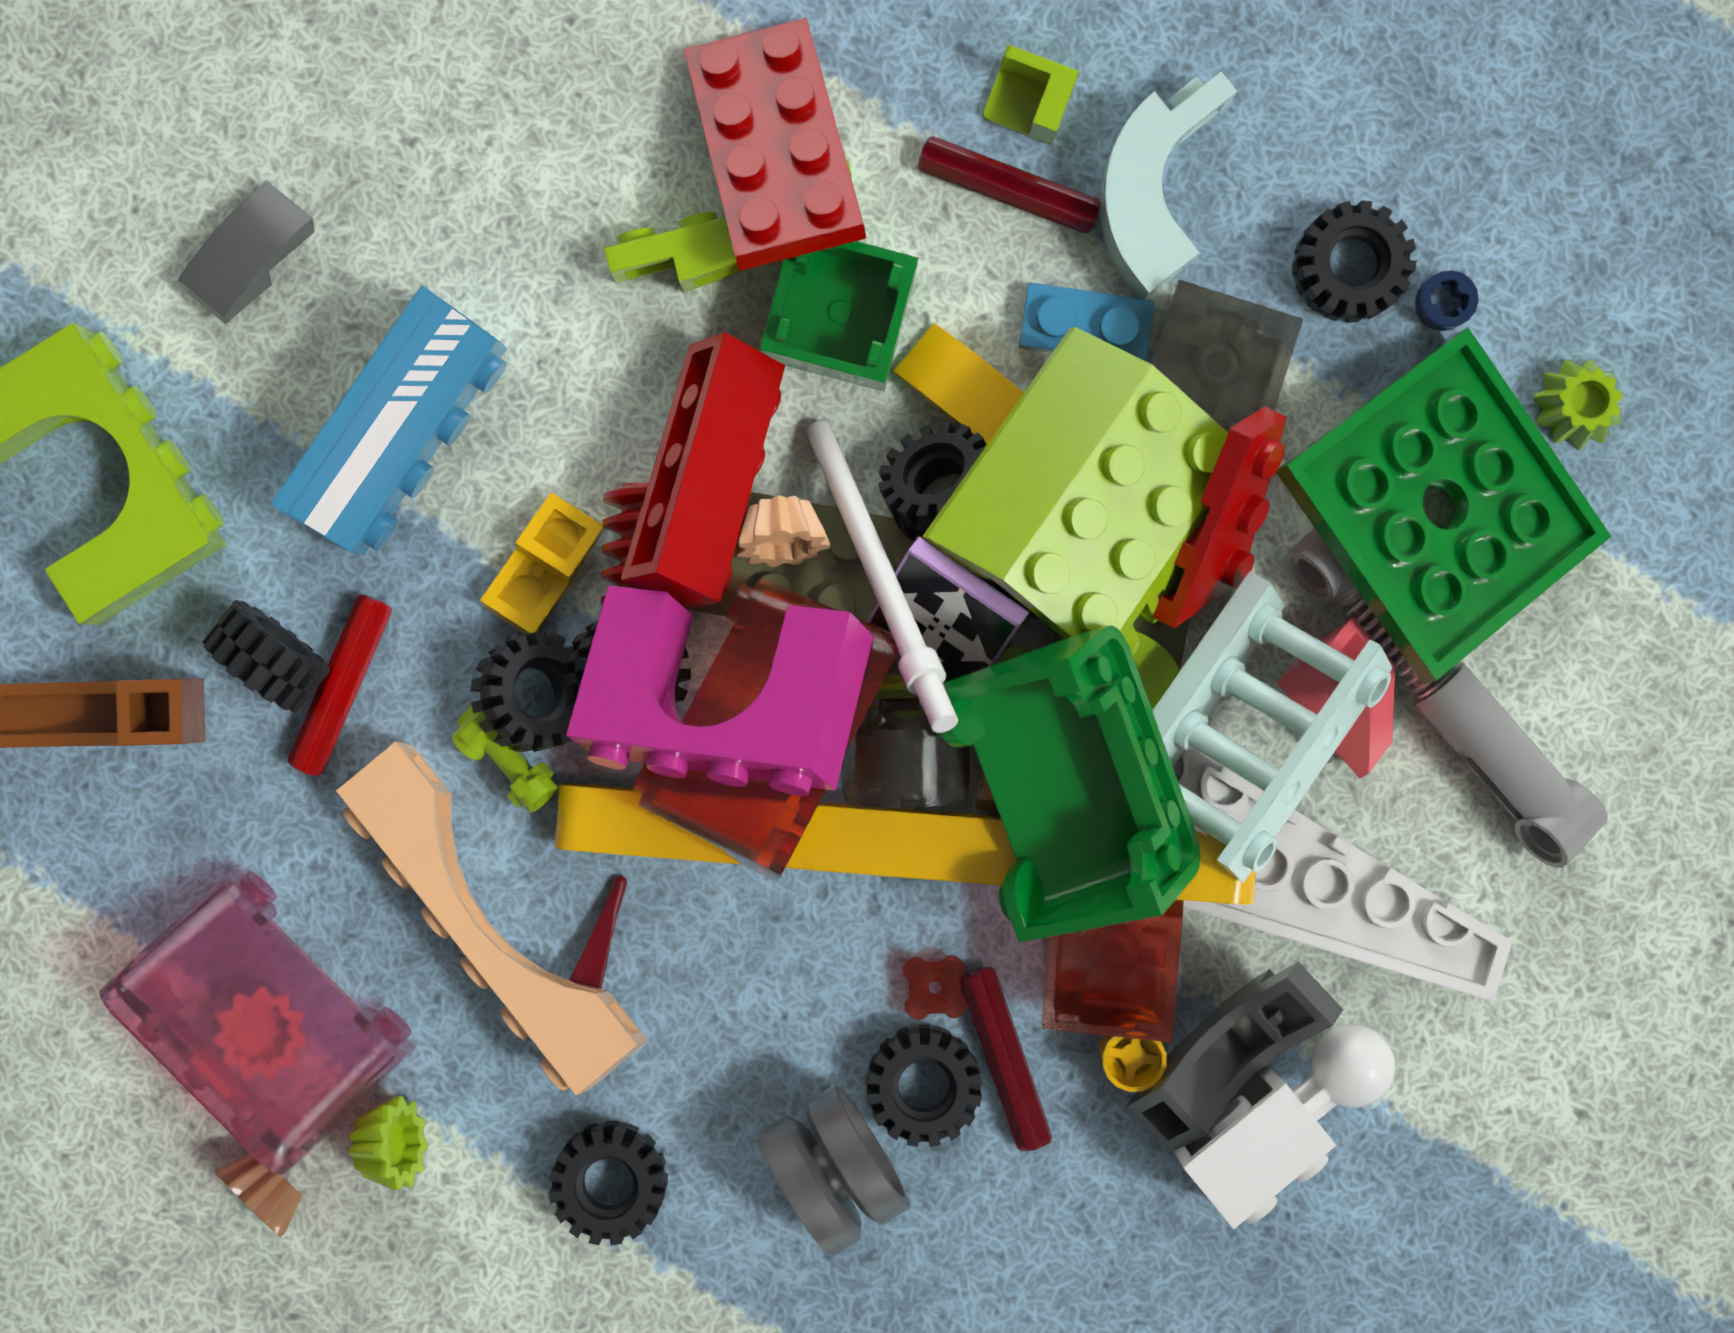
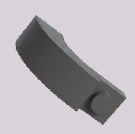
M1299 962L1276 975L1268 969L1222 1002L1167 1054V1067L1162 1078L1152 1088L1136 1092L1125 1108L1170 1154L1174 1150L1206 1136L1233 1097L1255 1074L1286 1050L1333 1026L1344 1009Z

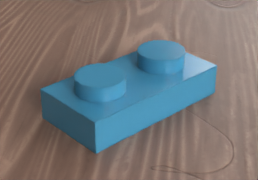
M1029 282L1019 348L1052 353L1069 328L1077 327L1146 361L1155 301Z

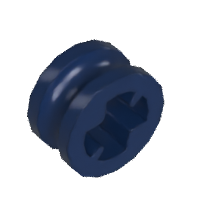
M1454 270L1441 271L1426 280L1418 289L1415 298L1416 313L1421 322L1430 329L1437 331L1453 330L1469 321L1476 312L1479 302L1478 290L1473 281L1464 273ZM1444 284L1451 286L1450 293L1452 297L1461 298V308L1457 307L1450 311L1451 318L1442 316V306L1432 304L1431 301L1432 294L1436 295L1443 290L1442 285Z

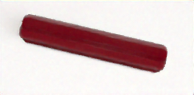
M935 136L929 137L926 140L918 160V168L921 172L1081 233H1089L1092 230L1100 211L1101 202L1098 198Z
M993 967L974 969L961 977L960 983L1016 1147L1020 1151L1040 1149L1052 1141V1134L996 970Z

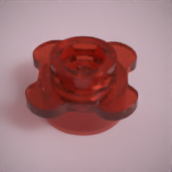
M947 955L943 960L931 959L927 961L919 956H915L906 961L903 967V976L909 981V997L906 999L904 1007L910 1017L922 1020L928 1014L945 1013L950 1018H958L965 1012L967 999L961 994V977L965 974L966 968L964 962L958 956ZM936 981L940 983L941 990L938 993H932L929 990L931 982Z

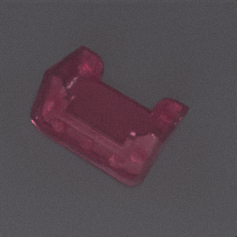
M236 869L228 873L124 965L100 989L99 995L109 1012L257 1161L272 1172L284 1175L308 1156L416 1046L408 1039L412 1033L410 1027L395 1011L388 1007H383L380 1011L372 1007L361 1009L273 921L277 911L272 902L277 898V895L263 878L252 871L245 875L240 869Z

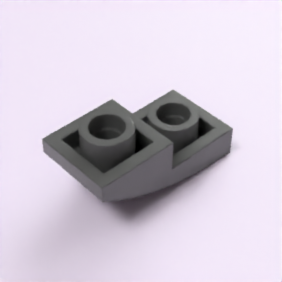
M266 180L240 203L204 242L178 278L179 286L224 324H227L272 285L269 271L315 232L313 218Z

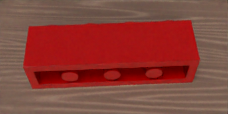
M726 332L689 344L621 581L639 589L667 592L685 609L720 603L722 595L727 590L732 579L733 569L731 562L749 508L747 504L754 478L764 463L765 448L763 446L770 420L780 405L781 391L779 388L786 365Z

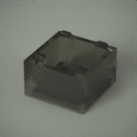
M1179 279L1168 293L1147 362L1154 365L1221 427L1229 432L1230 427L1263 407L1275 410L1303 319Z

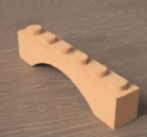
M395 741L336 790L348 806L342 811L347 822L362 838L368 840L373 837L387 855L381 860L387 873L399 886L404 889H408L411 886L426 905L421 909V914L427 924L441 938L447 939L451 936L465 954L460 960L465 972L480 988L486 989L489 986L505 1005L500 1010L503 1020L519 1038L525 1040L530 1037L545 1056L540 1060L542 1069L559 1089L565 1091L570 1087L575 1095L589 1091L648 1042V1039L608 990L580 985L544 970L515 950L490 924L472 896L458 861L452 828V793L413 745Z

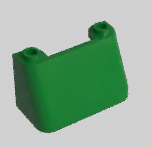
M1110 625L1084 632L943 683L957 715L958 723L949 731L935 733L950 746L957 749L974 745L1017 860L1009 868L1004 882L1000 886L999 903L1003 914L1012 923L1018 942L1162 916L1196 876L1200 867V846L1196 830L1132 653L1119 629Z

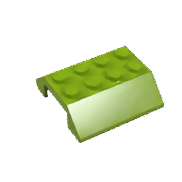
M1071 327L922 538L979 578L993 579L1064 639L1112 625L1123 634L1133 656L1141 643L1133 626L1136 618L1151 622L1152 624L1153 622L1156 623L1157 619L1153 615L1161 596H1171L1178 589L1185 569L1177 566L1175 561L1183 542L1191 540L1196 529L1209 514V510L1201 506L1200 500L1228 432L1154 365L1077 327Z

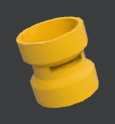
M1124 1016L1113 1021L1104 1030L1100 1039V1057L1107 1078L1116 1087L1128 1092H1142L1152 1088L1162 1078L1167 1067L1166 1052L1157 1029L1147 1020L1137 1016Z

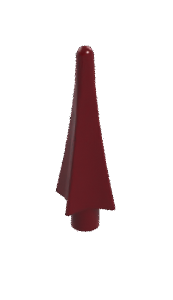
M618 875L613 879L592 934L569 978L574 983L599 989L603 988L615 925L627 887V879L623 875Z

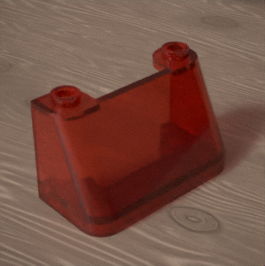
M762 578L758 580L754 588L743 583L725 618L735 623L683 717L682 724L697 727L717 725L736 717L755 701L769 678L788 605L829 610L837 609ZM858 619L859 622L873 635V640L846 751L899 652L890 632L861 619ZM644 764L632 790L642 794L638 804L639 811L776 883L780 879L826 789L811 787L807 796L792 795L771 788L768 785L769 781L748 778L747 786L736 787L711 780L707 777V772L687 770L685 778H673L647 769V764Z

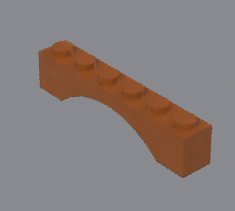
M204 678L0 684V748L172 745L206 742Z

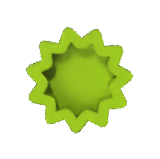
M1565 360L1562 363L1559 374L1550 372L1543 374L1546 389L1535 394L1533 399L1543 409L1537 418V424L1552 428V440L1554 443H1559L1569 438L1573 446L1580 450L1588 439L1599 443L1605 442L1609 427L1621 423L1618 405L1624 400V395L1621 391L1615 389L1616 379L1614 373H1603L1593 360H1587L1581 366L1570 360Z
M395 1096L355 1119V1130L350 1132L352 1145L349 1149V1154L354 1158V1169L360 1171L363 1178L392 1190H400L402 1186H414L415 1173L424 1171L422 1155L428 1149L427 1140L423 1136L425 1120L424 1117H417L416 1101L405 1102L403 1096Z

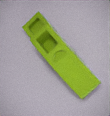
M847 159L846 161H847V165H848L849 172H850L851 179H852L851 168H850L849 160ZM715 212L690 215L679 221L680 229L656 235L654 228H639L627 231L617 236L618 244L604 247L609 271L616 283L676 269L679 283L683 291L687 292L719 282L744 270L739 271L726 218L717 219Z

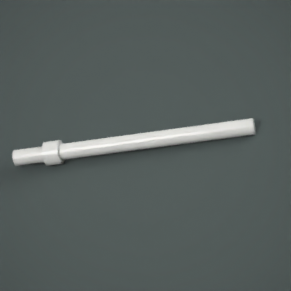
M823 420L816 421L807 428L806 434L902 657L898 667L909 692L918 695L932 730L937 733L949 731L956 726L958 718L943 686V682L946 679L944 668L937 652L933 648L927 647L830 424Z

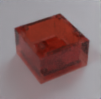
M1175 900L1162 916L1048 937L1041 1029L1172 1043L1184 900Z

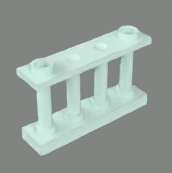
M1251 571L1247 574L1153 709V714L1172 767L1185 750L1196 748L1264 791L1241 824L1179 784L1193 824L1226 845L1217 861L1234 878L1242 883L1245 882L1252 870L1258 872L1270 861L1278 844L1276 835L1366 706L1369 708L1375 706L1384 696L1391 681V674L1389 672L1393 668L1382 646L1370 639L1354 661L1283 620L1281 611L1285 605L1273 585ZM1269 641L1339 682L1318 715L1245 672V663L1258 644H1265ZM1232 694L1302 737L1280 769L1208 726V716L1221 697H1228Z

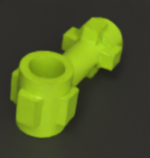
M471 705L457 720L459 727L452 734L455 746L465 756L473 760H481L488 754L512 782L510 786L511 791L507 796L516 807L524 806L529 813L540 809L559 790L558 786L551 779L554 773L544 762L532 767L520 752L513 751V744L502 747L493 740L498 733L496 731L485 733L479 723L487 719L484 711L473 713Z

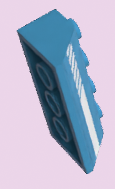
M421 285L270 504L351 553L365 555L370 547L375 551L379 550L397 526L398 519L393 517L392 514L406 495L411 498L416 497L431 478L434 467L428 462L442 442L448 446L452 445L467 426L470 414L464 410L478 390L483 393L489 392L503 374L507 362L501 359V357L507 350V347Z

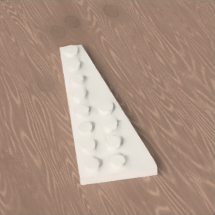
M1194 749L1185 750L1173 766L1180 785L1241 824L1264 792ZM1295 809L1276 835L1278 844L1272 858L1263 869L1256 872L1254 904L1240 905L1175 900L1172 903L1492 1002L1495 1000L1513 942L1411 881L1406 876L1358 849L1353 844L1313 822ZM1194 825V828L1197 832H1204L1203 830Z

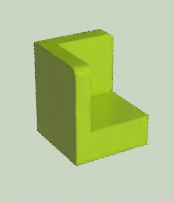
M1007 45L998 75L983 112V118L988 122L1052 146L1080 71L1015 46Z

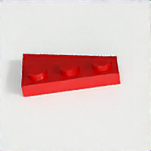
M1263 407L1230 427L1200 500L1201 506L1209 510V514L1196 529L1191 540L1183 542L1175 564L1185 569L1177 591L1171 596H1161L1153 615L1155 619L1172 628H1176L1231 588L1237 589L1247 574L1252 571L1255 557L1250 551L1255 533L1264 523L1269 511L1270 503L1265 497L1270 478L1278 470L1285 454V445L1280 442L1287 420L1286 416L1268 407Z

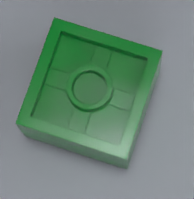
M855 241L783 260L760 352L792 368L885 392L914 284L919 257Z

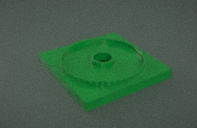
M1469 328L1454 334L1276 471L1279 478L1423 684L1434 682L1441 678L1612 537ZM1428 486H1436L1442 489L1452 501L1454 508L1453 520L1446 529L1435 526L1425 514L1423 496Z

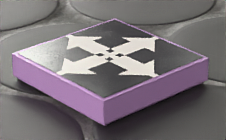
M918 537L910 547L895 572L926 646L933 648L937 652L944 668L946 679L943 683L993 666L1029 613V611L921 537ZM877 603L864 627L873 636L899 653L880 605Z

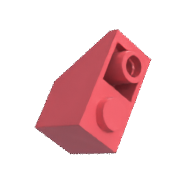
M1354 617L1320 639L1321 642L1354 661L1369 639L1374 640ZM1388 656L1387 658L1393 668L1389 672L1391 674V681L1387 691L1375 706L1371 708L1366 706L1334 752L1337 757L1346 762L1359 779L1370 773L1393 742L1395 664ZM1298 658L1276 681L1288 698L1317 715L1339 684L1338 681Z

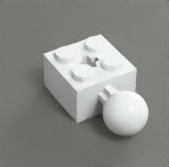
M1345 1024L1329 1030L1320 1038L1313 1050L1311 1058L1312 1074L1293 1090L1266 1065L1233 1097L1206 1136L1173 1151L1185 1171L1233 1229L1244 1221L1247 1224H1253L1262 1219L1277 1204L1278 1199L1275 1195L1295 1179L1299 1183L1307 1181L1327 1164L1329 1158L1326 1154L1336 1144L1317 1122L1337 1104L1349 1108L1365 1107L1377 1102L1388 1092L1395 1076V1059L1389 1044L1378 1032L1359 1024Z

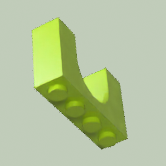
M71 323L0 368V464L52 431L72 423H96L105 429L119 444L129 469L128 496L121 513L103 533L44 569L78 624L100 625L225 547L227 544L218 531L225 523L213 502L203 493L196 496L184 475L191 472V468L180 449L169 439L162 442L150 423L157 418V414L149 399L136 385L129 388L118 372L117 367L123 364V359L112 341L102 331L95 334L87 328Z

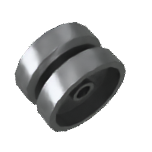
M836 1084L808 1101L807 1118L815 1137L803 1123L788 1115L759 1132L758 1137L767 1163L790 1206L816 1243L828 1255L833 1257L861 1240L862 1221L854 1202L867 1218L881 1225L888 1223L911 1208L906 1190L883 1147L853 1101Z

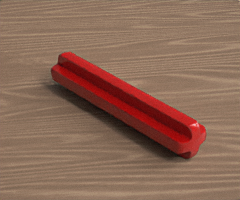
M359 595L356 598L328 663L330 672L318 686L288 756V764L294 769L312 776H320L324 772L392 614V608L387 603L368 595Z

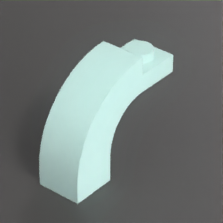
M1222 71L1206 84H1204L1199 76L1187 83L1168 101L1174 108L1172 111L1168 109L1154 91L1132 113L1122 128L1108 157L1100 187L1099 201L1101 202L1100 223L1102 233L1116 269L1140 299L1150 297L1188 267L1200 253L1175 222L1166 206L1162 189V175L1168 155L1188 137L1227 108L1236 95L1237 90Z

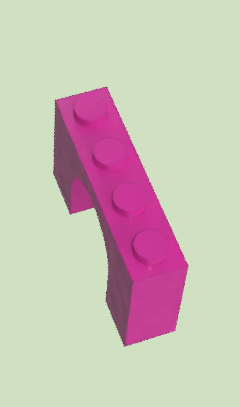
M608 586L566 734L571 740L589 751L587 756L589 761L603 767L619 770L626 769L628 761L647 764V769L673 778H685L687 770L707 772V777L711 780L736 787L747 786L748 778L769 781L768 785L775 790L798 796L809 795L811 787L836 791L873 640V635L851 612L788 605L771 672L759 696L747 709L736 717L717 725L697 727L682 724L675 704L676 680L693 615L667 592Z

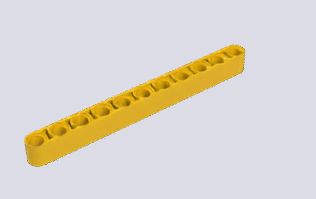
M580 783L559 784L555 848L562 850L1001 885L1009 868L1017 861L1000 816ZM1196 831L1200 846V867L1196 876L1175 900L1240 905L1254 904L1256 872L1252 870L1244 883L1234 878L1217 861L1226 845L1206 832Z

